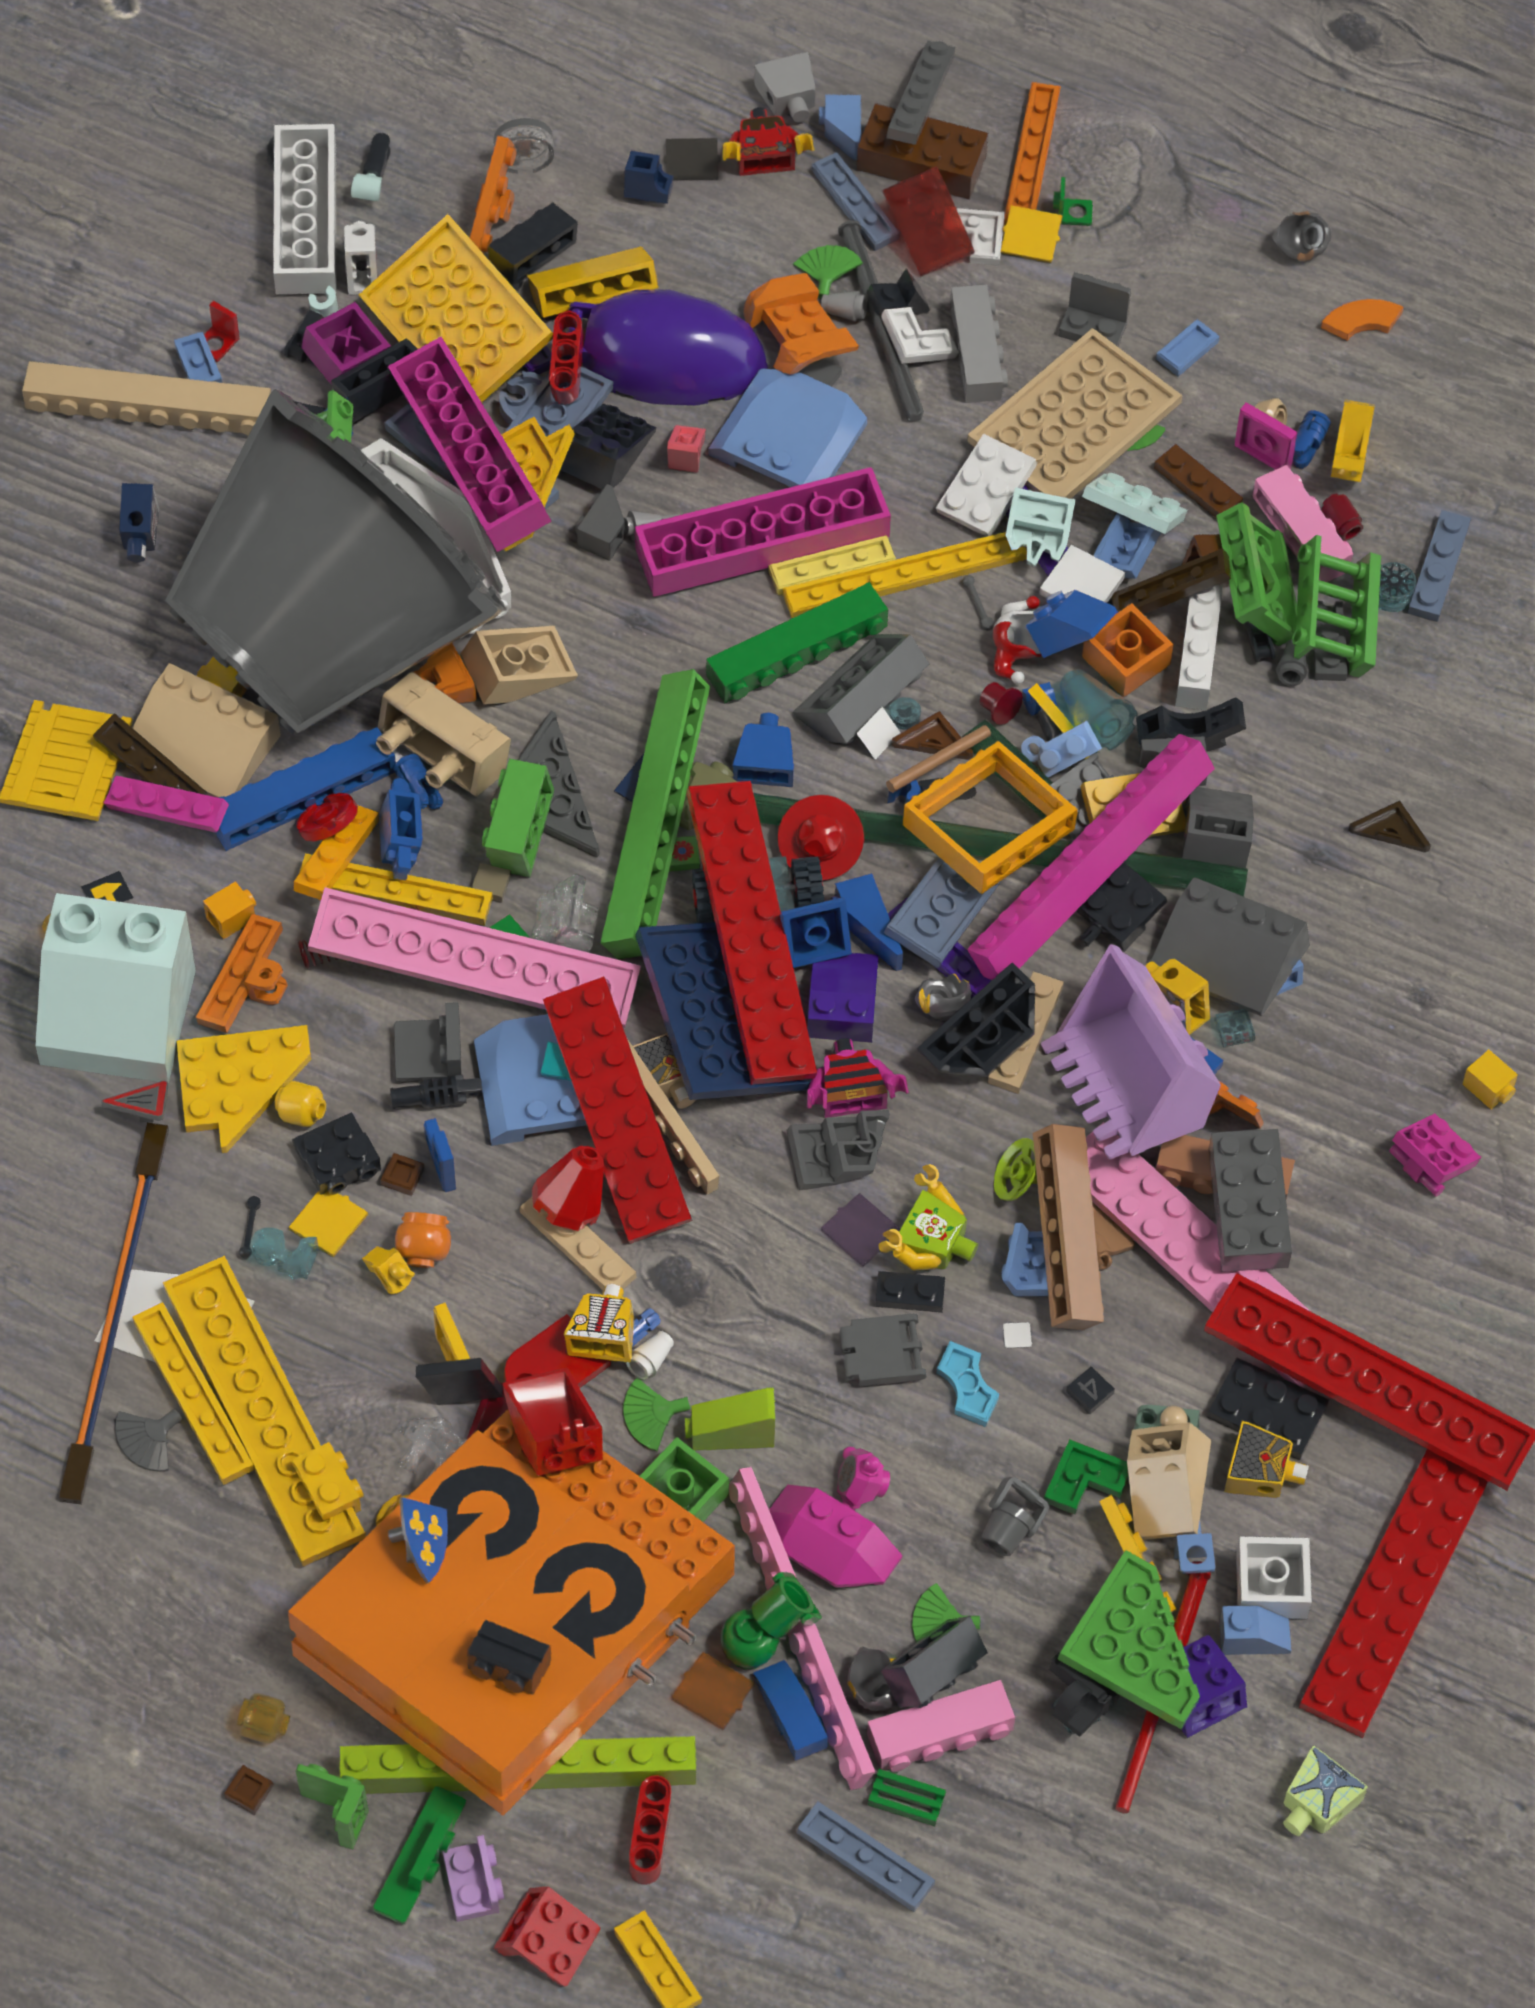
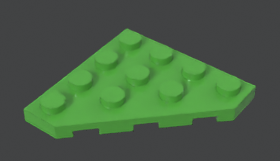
M1125 1550L1061 1650L1058 1660L1182 1729L1197 1705L1200 1695L1196 1684H1193L1188 1670L1189 1663L1182 1642L1178 1640L1174 1628L1175 1621L1167 1598L1163 1596L1157 1568Z

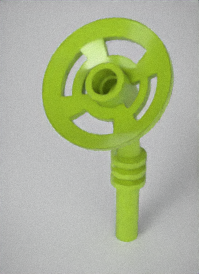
M1021 1138L1012 1143L1004 1152L997 1165L994 1176V1189L996 1195L1002 1200L1013 1201L1023 1195L1031 1184H1038L1036 1163L1031 1158L1032 1151L1034 1152V1142L1029 1138ZM1022 1151V1154H1020V1155L1014 1160V1158ZM1009 1178L1012 1186H1014L1010 1192L1006 1189V1179Z

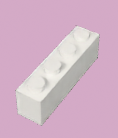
M1215 585L1189 597L1176 707L1207 710L1223 586Z

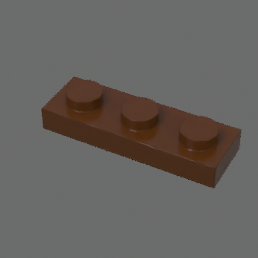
M1177 444L1155 461V470L1216 519V515L1243 502L1242 496Z

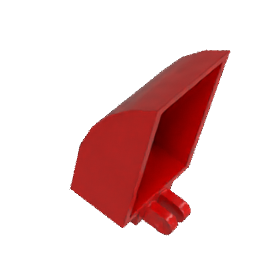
M568 1368L502 1383L516 1435L537 1476L603 1460L602 1425Z

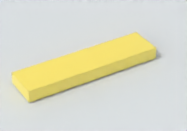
M885 535L771 564L768 571L777 595H781L785 587L896 560L888 537Z

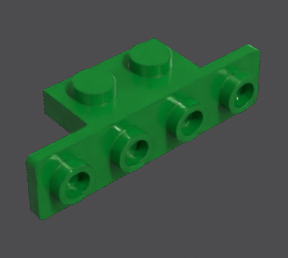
M439 1786L433 1788L374 1904L373 1910L400 1924L407 1922L426 1882L432 1884L437 1875L440 1864L436 1862L441 1852L447 1853L454 1841L456 1833L452 1831L466 1805L465 1798Z

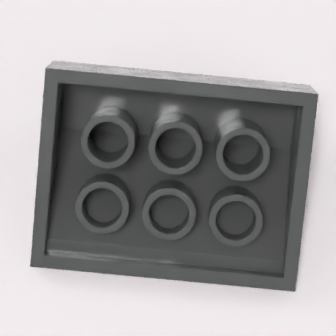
M1194 877L1178 899L1151 961L1162 966L1169 959H1176L1208 981L1210 996L1263 1016L1292 973L1293 967L1310 946L1307 922Z

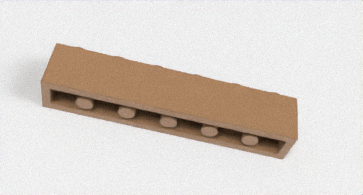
M1051 1124L1033 1133L1051 1327L1085 1330L1104 1322V1306L1101 1296V1276L1098 1266L1085 1128Z

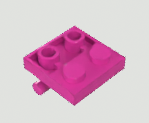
M1435 1113L1399 1130L1392 1139L1395 1144L1389 1150L1404 1166L1403 1170L1416 1183L1421 1182L1436 1197L1445 1189L1442 1183L1474 1168L1482 1158L1467 1141L1458 1136L1449 1127L1448 1123L1439 1118Z

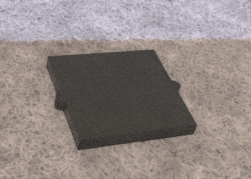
M717 138L666 139V156L663 157V162L666 164L667 174L674 176V181L719 180L718 163L721 162V156L718 155Z

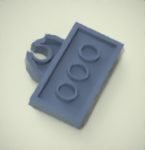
M581 366L578 397L574 402L564 405L556 402L552 397L549 380L550 372L546 377H543L534 372L522 371L521 376L507 382V390L512 394L518 393L524 397L520 400H512L506 392L500 391L499 394L500 413L505 422L510 425L506 431L532 417L536 418L546 437L569 424L573 428L602 405L613 390V381ZM565 382L559 384L558 387L563 389L571 384Z

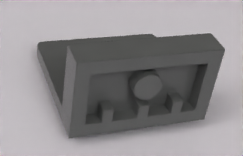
M1073 273L1069 306L1059 328V336L1078 341L1093 328L1119 347L1127 326L1131 289L1118 283H1110L1094 278L1090 275Z
M458 1002L445 1003L446 1015L439 1016V1019L396 1021L394 1023L395 1072L398 1082L422 1081L423 1079L462 1075Z

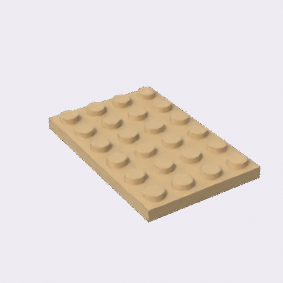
M1092 328L968 434V443L975 447L982 435L985 434L1035 458L1037 466L1026 481V487L1031 491L1071 499L1182 403V395Z

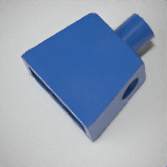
M763 713L760 715L759 724L745 725L733 761V779L737 782L751 781V784L793 787L794 763L790 728L778 726L779 717L776 714Z

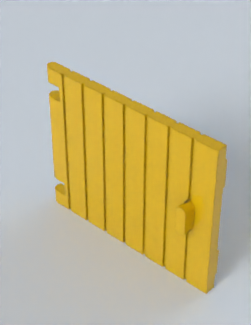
M34 700L0 793V803L99 821L119 760L94 740L93 734L113 714L55 703L52 704L49 711L44 710V701ZM122 716L121 719L131 726L132 718Z

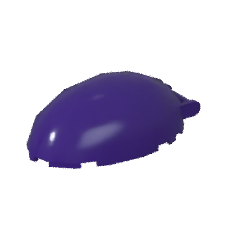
M670 289L632 290L611 297L600 304L572 302L569 305L568 311L578 314L581 321L582 318L588 319L582 353L583 367L613 381V390L611 392L615 394L618 391L632 395L634 400L650 404L696 406L708 404L710 399L724 397L726 401L745 393L759 370L768 369L763 345L750 324L713 301ZM568 327L567 333L573 332L575 328ZM564 355V356H562L563 358H565V359H567V360H570V359L573 358L572 355Z

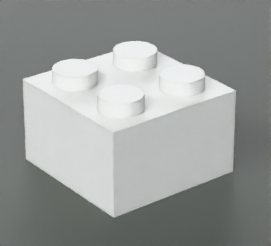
M1240 1537L1236 1550L1237 1606H1260L1286 1618L1307 1619L1312 1603L1309 1538Z

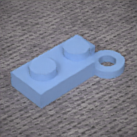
M1087 721L1048 742H1045L1039 736L1028 737L1023 741L1021 747L1022 754L1027 760L1038 761L1037 763L1046 779L1102 749ZM1031 743L1039 747L1038 754H1033L1030 751L1029 746Z

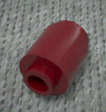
M1333 494L1324 500L1321 512L1326 519L1332 520L1336 527V532L1344 541L1356 537L1363 530L1362 518L1347 495Z

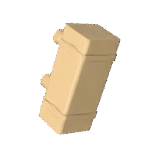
M410 672L384 693L378 722V729L384 734L377 738V747L382 753L389 755L401 745L413 754L418 755L420 759L433 767L425 775L427 782L432 787L440 788L447 780L451 779L477 797L499 779L502 769H506L511 739L497 730L496 726L485 722L435 688L434 684L428 680L425 681L415 673Z

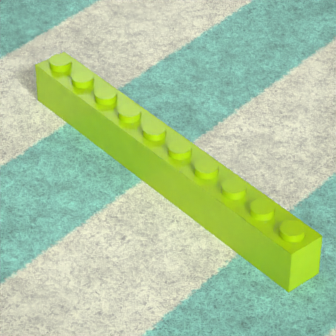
M695 1736L579 1739L530 1789L641 1786V1783L652 1775L666 1778L670 1785H696ZM409 1744L340 1746V1778L343 1775L356 1778L365 1786L366 1794L432 1792L435 1786L442 1787L450 1792L470 1791Z

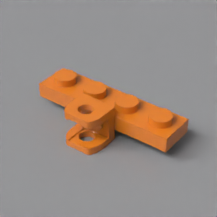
M497 136L485 183H482L475 209L476 217L470 239L483 254L485 252L488 253V247L493 240V236L490 235L492 224H496L498 219L508 222L515 199L512 190L507 189L508 177H506L508 166L514 164L516 148H514V143L509 138Z
M251 914L196 1016L199 1025L228 1033L248 995L251 1000L268 1005L279 1003L288 984L286 979L281 976L283 973L281 965L268 959L283 931L281 922ZM275 986L277 987L276 991L273 993L265 992L273 990Z

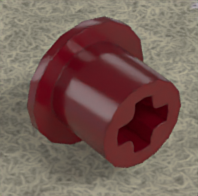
M992 682L984 688L979 701L982 707L991 712L992 720L998 725H1003L1011 721L1019 712L1023 695L1017 688L1006 689L999 683Z

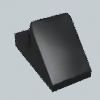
M908 269L904 270L897 283L870 284L866 291L876 315H882L885 309L911 307L914 314L928 313L930 311L920 285Z

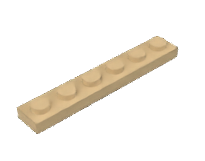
M629 1042L661 1134L667 1135L671 1141L670 1147L673 1154L679 1161L683 1160L689 1168L688 1174L696 1187L701 1186L706 1195L718 1189L719 1174Z

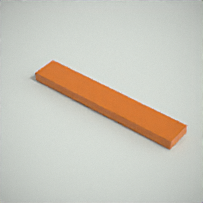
M1031 82L1003 226L1007 225L1011 205L1037 210L1061 86Z

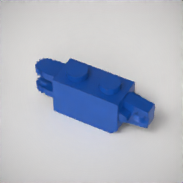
M397 778L392 781L391 789L388 790L379 812L381 863L392 864L393 879L406 880L411 867L415 865L422 845L420 794L411 793L410 783L405 779Z

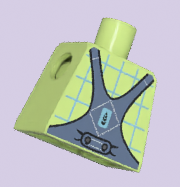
M1313 1746L1286 1793L1284 1804L1292 1812L1284 1820L1283 1824L1288 1831L1296 1836H1300L1309 1825L1318 1832L1325 1833L1364 1800L1368 1786L1317 1747Z

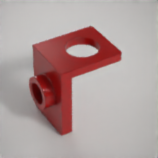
M212 301L209 304L212 327L204 336L207 342L211 339H220L224 343L219 350H210L215 362H219L240 340L237 314Z

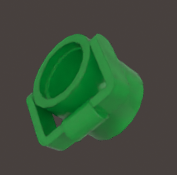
M788 1572L776 1574L772 1578L775 1584L752 1604V1612L757 1623L769 1635L776 1638H782L800 1622L803 1625L812 1626L822 1618L809 1593L799 1583L797 1578Z

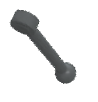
M966 575L962 581L969 588L982 618L981 628L989 631L993 628V619L987 617L974 587V577Z

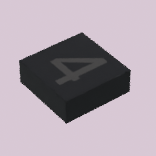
M1091 1366L1067 1386L1066 1392L1091 1414L1114 1394L1115 1388Z

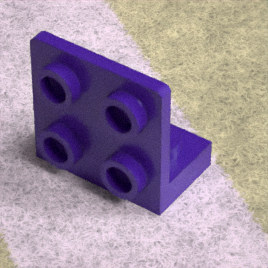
M1209 1635L1183 1647L1189 1663L1188 1670L1193 1684H1196L1200 1695L1197 1705L1181 1729L1187 1738L1247 1708L1245 1681Z

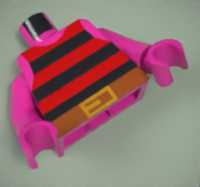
M839 1039L833 1044L835 1054L824 1057V1066L817 1069V1075L809 1084L807 1108L811 1109V1106L814 1104L822 1105L825 1118L860 1113V1111L887 1109V1090L891 1099L895 1098V1092L903 1091L907 1094L909 1093L907 1080L904 1075H895L879 1059H874L870 1050L854 1051L851 1039Z

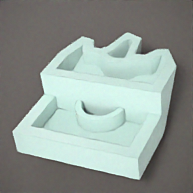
M1015 488L1006 529V538L1011 550H1017L1021 546L1027 547V564L1032 567L1036 566L1043 551L1049 553L1051 559L1058 562L1067 546L1075 499Z

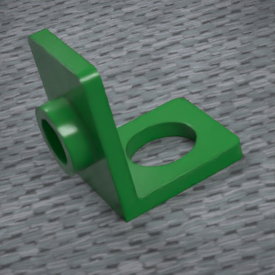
M1061 177L1060 191H1054L1053 209H1058V215H1062L1061 225L1091 226L1093 201L1065 198L1066 177ZM1073 207H1081L1086 211V215L1081 218H1075L1070 215L1069 210Z

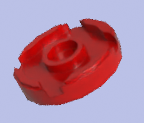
M347 793L328 795L323 799L325 803L317 806L316 803L309 806L297 821V828L301 837L306 841L315 842L333 836L344 829L358 813V805L351 795Z

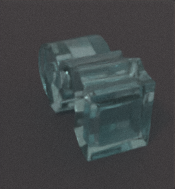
M273 1227L259 1229L255 1232L251 1241L254 1258L259 1264L264 1266L277 1264L278 1271L288 1274L292 1280L308 1278L319 1252L317 1237L301 1239L298 1248L294 1252L288 1251L283 1231Z

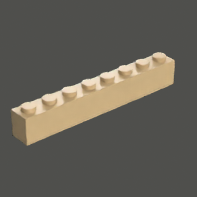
M29 361L22 392L25 408L36 412L48 411L65 415L93 416L98 419L111 418L126 422L138 421L160 426L173 425L188 429L200 428L216 432L227 431L249 435L271 394V388Z

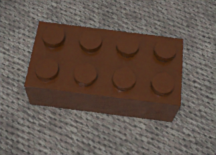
M875 103L858 145L857 170L970 200L987 156L988 133L927 117L916 145L887 138L888 127L896 109Z

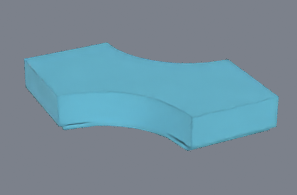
M950 1341L937 1367L936 1374L945 1378L956 1393L955 1415L986 1427L999 1400V1393L989 1387L980 1374L979 1361L981 1353Z

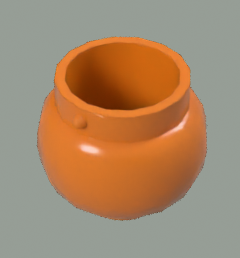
M420 1212L404 1213V1216L401 1218L403 1223L398 1226L395 1235L396 1250L399 1251L403 1258L408 1259V1266L434 1268V1262L445 1259L450 1251L451 1234L446 1227L449 1223L447 1217Z

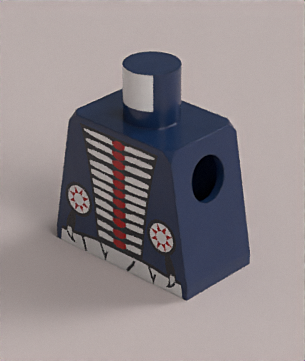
M122 483L119 533L123 549L127 550L126 558L131 562L145 561L146 551L155 550L159 507L153 484Z

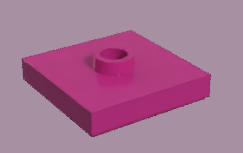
M1246 402L1240 409L1234 445L1275 470L1285 465H1288L1291 469L1297 431Z

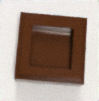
M393 1153L381 1178V1185L412 1196L425 1169L424 1163Z
M242 1765L225 1791L224 1797L255 1815L274 1784L270 1779Z

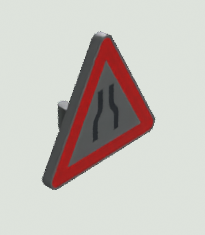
M160 1081L103 1099L101 1101L102 1107L139 1116L140 1122L161 1121L164 1119L168 1082Z

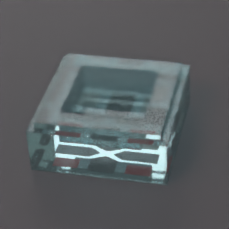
M1239 1009L1215 1014L1214 1021L1223 1048L1255 1041L1256 1035L1247 1010Z

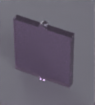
M861 1193L855 1196L843 1208L839 1207L837 1214L821 1227V1231L862 1267L881 1252L879 1250V1243L883 1241L890 1242L882 1233L890 1229H895L899 1232L901 1229Z

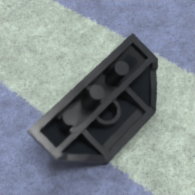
M1012 962L917 1048V1051L940 1073L988 1077L1035 1034V983Z

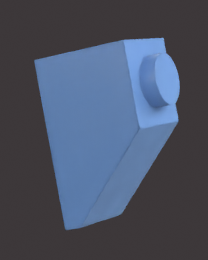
M825 95V107H819V125H825V137L853 160H857V150L861 140V95Z
M1260 1606L1222 1607L1219 1630L1221 1651L1224 1655L1291 1654L1288 1618Z

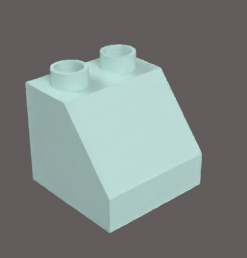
M56 893L41 950L36 1050L40 1065L156 1082L167 1081L169 1083L177 1051L176 1040L180 1038L196 972L186 911Z

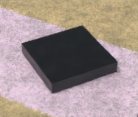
M482 1358L416 1366V1378L437 1405L502 1397L503 1386Z

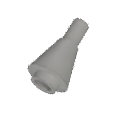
M629 511L627 517L624 518L625 535L630 536L631 540L635 541V526L679 516L680 514L661 516L659 514Z

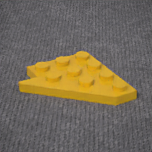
M532 417L501 434L545 508L575 434L569 424L546 437L536 418ZM534 532L504 548V551L506 552L533 537Z
M307 1025L176 1040L186 1133L219 1129L222 1153H227L272 1104L279 1089L290 1083L311 1061Z

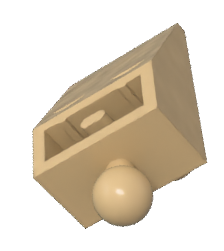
M1169 1406L1163 1410L1160 1416L1162 1426L1134 1429L1131 1432L1127 1465L1135 1533L1139 1532L1143 1540L1198 1534L1211 1439L1194 1425L1187 1423L1186 1412L1178 1406Z

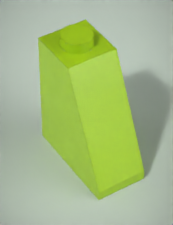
M774 1388L759 1389L691 1405V1418H685V1438H692V1449L696 1451L774 1448Z

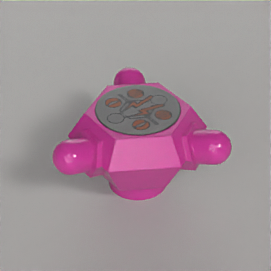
M846 1447L842 1454L844 1462L839 1469L837 1492L841 1496L842 1504L855 1511L856 1508H860L861 1504L873 1501L875 1496L883 1497L886 1494L890 1483V1473L887 1470H883V1464L871 1452L862 1448Z

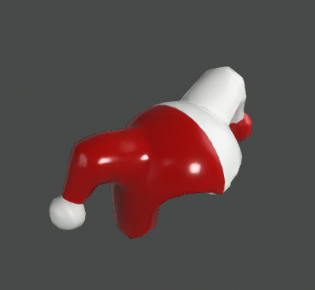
M1030 596L1024 601L1005 604L1002 607L1001 617L997 620L993 629V641L997 648L994 659L995 674L1011 679L1014 684H1022L1025 677L1022 672H1015L1011 668L1013 663L1018 659H1031L1042 656L1025 626L1034 617V611L1025 610L1036 609L1040 604L1036 596Z

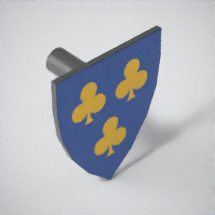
M401 1497L400 1512L402 1526L390 1529L388 1533L389 1539L393 1543L406 1541L407 1563L415 1565L427 1584L438 1573L445 1556L448 1530L447 1509Z

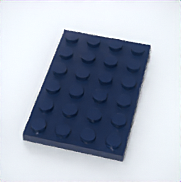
M715 922L639 927L635 934L689 1100L808 1090L812 1079L751 1085Z

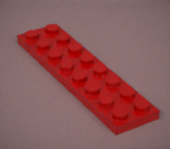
M605 976L543 998L594 1146L603 1157L604 1174L629 1243L632 1244L693 1221Z

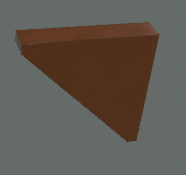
M938 711L893 737L891 744L894 748L935 754L962 737L943 714ZM969 748L954 758L970 760L973 758V751Z

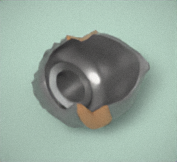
M1309 211L1293 212L1282 220L1277 232L1272 236V240L1288 257L1298 259L1299 261H1309L1313 257L1324 253L1331 240L1332 233L1328 223L1317 213Z

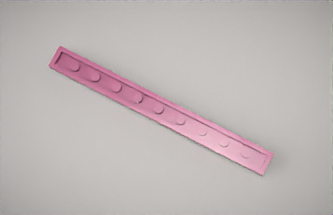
M752 1467L739 1469L729 1484V1496L737 1507L741 1517L742 1529L748 1534L753 1547L754 1559L760 1564L765 1577V1586L768 1590L775 1584L772 1578L776 1574L788 1572L792 1573L795 1577L796 1575ZM800 1622L787 1633L790 1648L798 1658L802 1668V1678L805 1684L809 1686L814 1698L815 1710L823 1720L827 1730L828 1742L834 1748L839 1760L841 1775L846 1778L850 1790L863 1788L875 1773L874 1767L816 1625H803Z

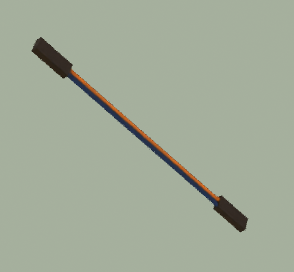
M149 1122L146 1125L135 1172L136 1178L139 1181L76 1444L71 1443L59 1494L60 1502L82 1505L94 1454L91 1440L153 1180H158L169 1133L168 1125Z

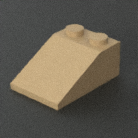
M555 626L475 631L461 652V656L483 704L512 702L573 681L578 677Z

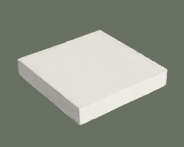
M1071 545L1040 587L1039 595L1048 598L1058 591L1066 594L1070 591L1078 590L1107 603L1124 580L1125 572Z

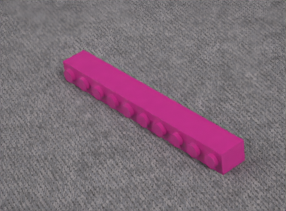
M1181 734L1172 739L1162 752L1150 761L1147 767L1106 806L1104 811L1091 824L1086 826L1084 831L1042 871L1041 875L1027 889L1022 891L1020 896L999 915L988 929L978 936L977 940L967 950L983 977L993 980L1012 962L1020 969L1215 769L1201 741Z

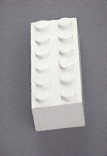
M334 124L274 125L273 274L276 294L326 293L328 286L332 287L336 293V139Z

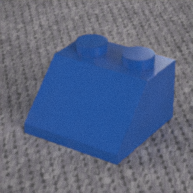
M1073 590L1066 594L1058 591L1046 599L1047 604L1033 612L1034 617L1025 626L1044 658L1094 638L1118 611L1115 606L1078 590Z
M844 897L780 913L779 916L784 933L786 934L793 968L852 954L846 900Z

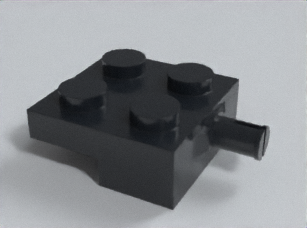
M1123 862L1077 909V913L1091 924L1079 936V939L1089 947L1100 934H1103L1125 952L1146 930L1145 924L1167 903V898Z

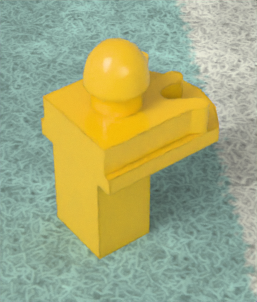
M376 1246L362 1258L368 1269L377 1275L389 1294H396L405 1290L415 1275L399 1251L394 1247L387 1250Z

